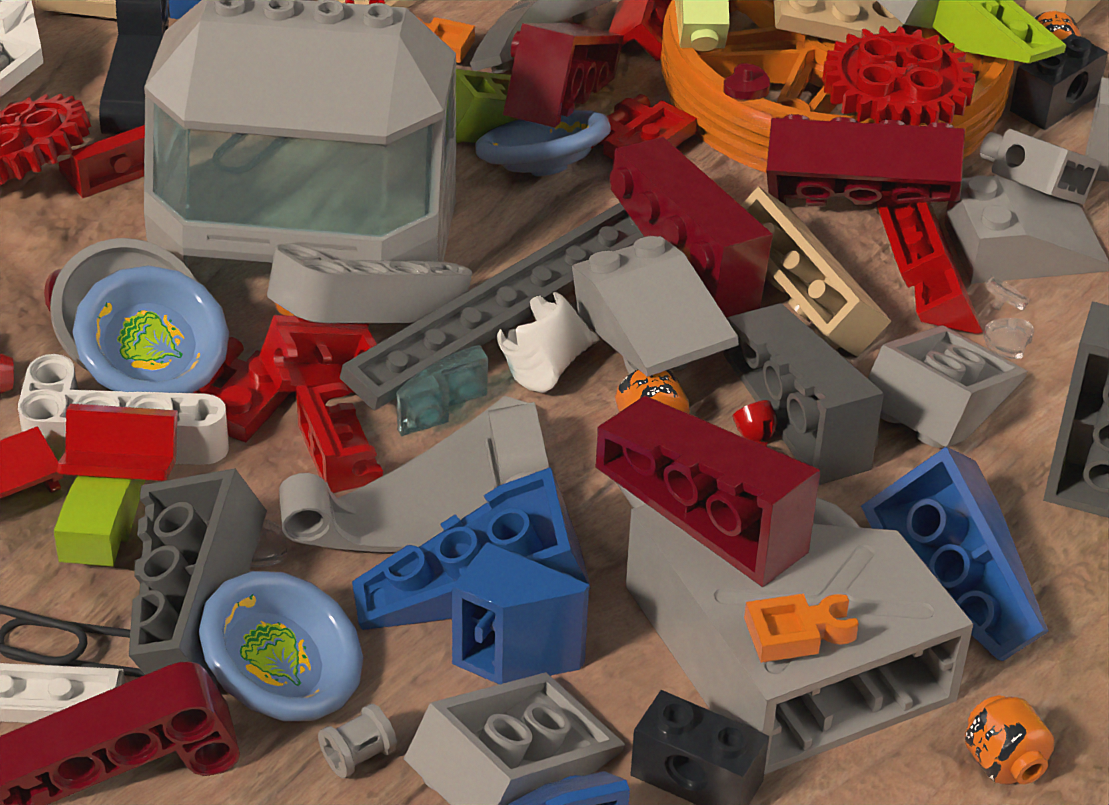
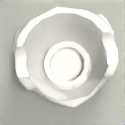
M557 292L553 293L557 304L548 302L541 296L531 299L530 306L536 318L535 322L520 325L516 329L507 330L506 337L501 329L497 334L498 344L507 359L514 379L528 390L540 393L552 389L570 362L574 361L575 357L580 355L581 352L586 351L588 347L600 341L598 335L590 331L586 323L577 315L574 308L563 295Z

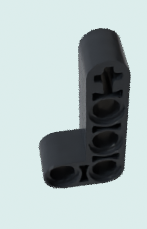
M116 0L118 37L100 99L99 121L102 134H120L145 125L144 86L164 33L169 28L167 0Z

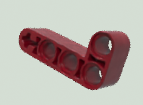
M177 662L0 736V805H48L174 751L178 753L187 768L194 774L211 776L224 773L231 769L240 757L228 703L207 671L200 664Z

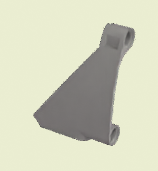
M503 396L472 421L424 453L377 480L339 498L331 492L328 483L318 475L298 473L288 477L282 482L278 491L282 530L285 536L292 541L303 544L369 552H398L407 545L421 546L444 531L440 524L454 514L461 520L487 503L484 495L497 486L549 468L535 402L527 403Z

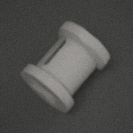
M375 704L363 707L360 716L334 729L332 726H327L318 733L321 751L330 768L340 778L352 775L354 766L378 753L389 755L396 751L397 739L394 729L380 707Z

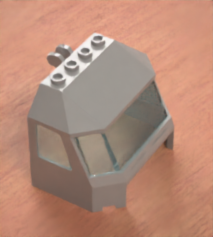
M201 0L165 31L144 86V218L147 242L166 249L180 259L187 267V256L273 263L275 247L279 244H295L312 248L331 260L444 261L456 202V53L411 11L402 7H390L383 3L363 5L341 3L337 0Z

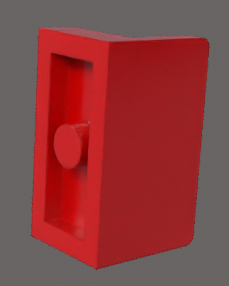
M620 0L617 4L609 32L624 35L622 46L635 38L656 61L660 60L664 18L672 0Z
M145 125L73 150L70 158L58 163L60 173L82 199L144 177ZM161 130V141H162L163 131Z
M70 403L66 409L65 452L58 461V474L157 481L167 480L176 463L178 410Z

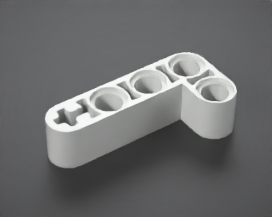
M48 354L38 357L27 368L18 403L21 430L23 432L38 426L57 460H60L65 452L66 409L70 403L178 410L177 456L175 464H213L223 459L229 451L225 404L214 395L78 390L74 363L70 358L59 354Z

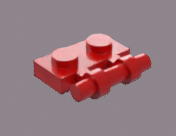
M639 94L633 99L625 98L614 106V112L607 116L611 131L596 145H604V155L613 160L615 148L660 137L666 138L673 146L677 147L696 133L697 118L663 100L650 108L651 104L648 97L644 94Z
M229 337L225 361L211 381L193 393L209 394L220 398L226 408L228 436L246 443L291 392L277 390L259 357L261 351L256 350L247 361L238 359L239 355L244 351L243 344L238 339ZM218 378L227 381L221 389L212 386Z

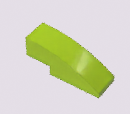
M77 475L64 501L54 528L58 562L114 566L121 541L128 542L140 501L141 485L145 484V480Z

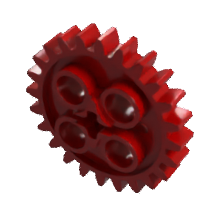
M880 26L879 34H873L867 29H862L861 38L847 34L846 43L836 41L834 50L827 51L822 82H825L824 93L831 94L830 103L842 104L841 113L843 114L857 112V121L859 123L871 118L877 124L883 120H898L906 125L919 126L921 123L928 125L938 122V119L950 124L953 122L954 114L963 116L965 106L971 105L976 74H973V63L965 62L966 53H953L954 43L938 44L939 35L926 39L922 38V30L920 29L910 35L906 34L905 29L901 26L897 28L896 33H889L884 26Z
M46 94L37 101H32L31 97L18 103L11 102L5 109L0 111V185L14 178L18 180L23 179L25 173L31 170L37 173L41 172L42 165L58 163L57 157L59 155L72 154L73 150L71 147L84 143L82 137L90 135L88 128L92 127L81 100H75L74 96L64 99L63 94H58L49 99L48 94Z

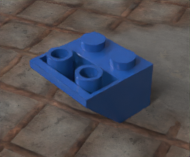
M487 542L452 585V664L497 684L542 673H547L551 676L580 670L585 663L589 584L567 573L558 572L527 559L519 553L510 552Z

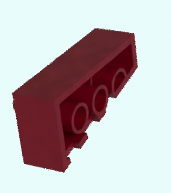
M522 23L521 31L518 30L515 33L511 43L510 53L511 57L515 59L503 115L555 128L560 124L561 116L568 117L574 112V102L584 104L589 100L591 92H599L615 78L624 35L575 23Z
M790 114L783 118H771L766 168L768 193L785 205L786 199L806 198L807 206H827V199L831 197H846L852 200L855 205L873 204V202L879 201L882 195H892V199L897 203L959 201L965 128H955L953 125L943 122H935L927 126L906 125L898 120H883L878 124L859 123L857 120L849 117H836L831 121L810 120V118L799 114Z
M660 137L615 148L613 170L610 173V189L643 236H661L683 252L726 319L730 316L760 309L773 234L666 138Z
M645 395L597 427L595 468L761 587L767 585L809 553L820 469Z

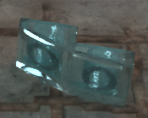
M480 345L464 349L431 364L408 380L396 392L397 430L401 436L449 422V406L487 395L488 356Z

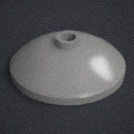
M131 238L100 241L74 255L65 264L56 279L50 304L53 329L66 353L77 364L87 370L79 359L72 332L77 307L96 282L118 270L147 265L176 270L196 281L191 271L180 259L156 244Z

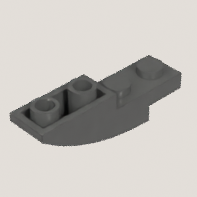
M520 0L500 16L489 29L470 63L472 70L478 71L491 67L492 73H501L512 69L515 58L511 57V43L515 33L518 30L521 31L522 23H569L568 18L570 17L573 18L574 23L597 16L596 7L612 0Z

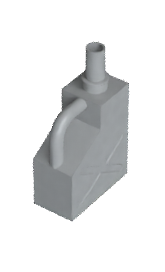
M616 483L633 507L630 520L626 588L709 709L769 735L764 775L957 701L973 623L897 530L860 528L837 505L817 497L809 553L767 585L761 587ZM804 593L808 605L813 606L819 605L820 601L829 595L843 594L848 596L847 617L836 619L847 620L849 618H857L859 625L855 641L848 644H833L822 639L819 654L760 663L744 620L746 602Z

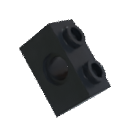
M1071 34L1061 40L1066 44L1064 53L1020 65L1017 70L1010 111L1043 130L1053 126L1098 96L1101 78L1104 75L1107 51L1092 44L1084 37Z
M660 690L634 729L630 776L696 805H749L764 780L769 735L664 690Z

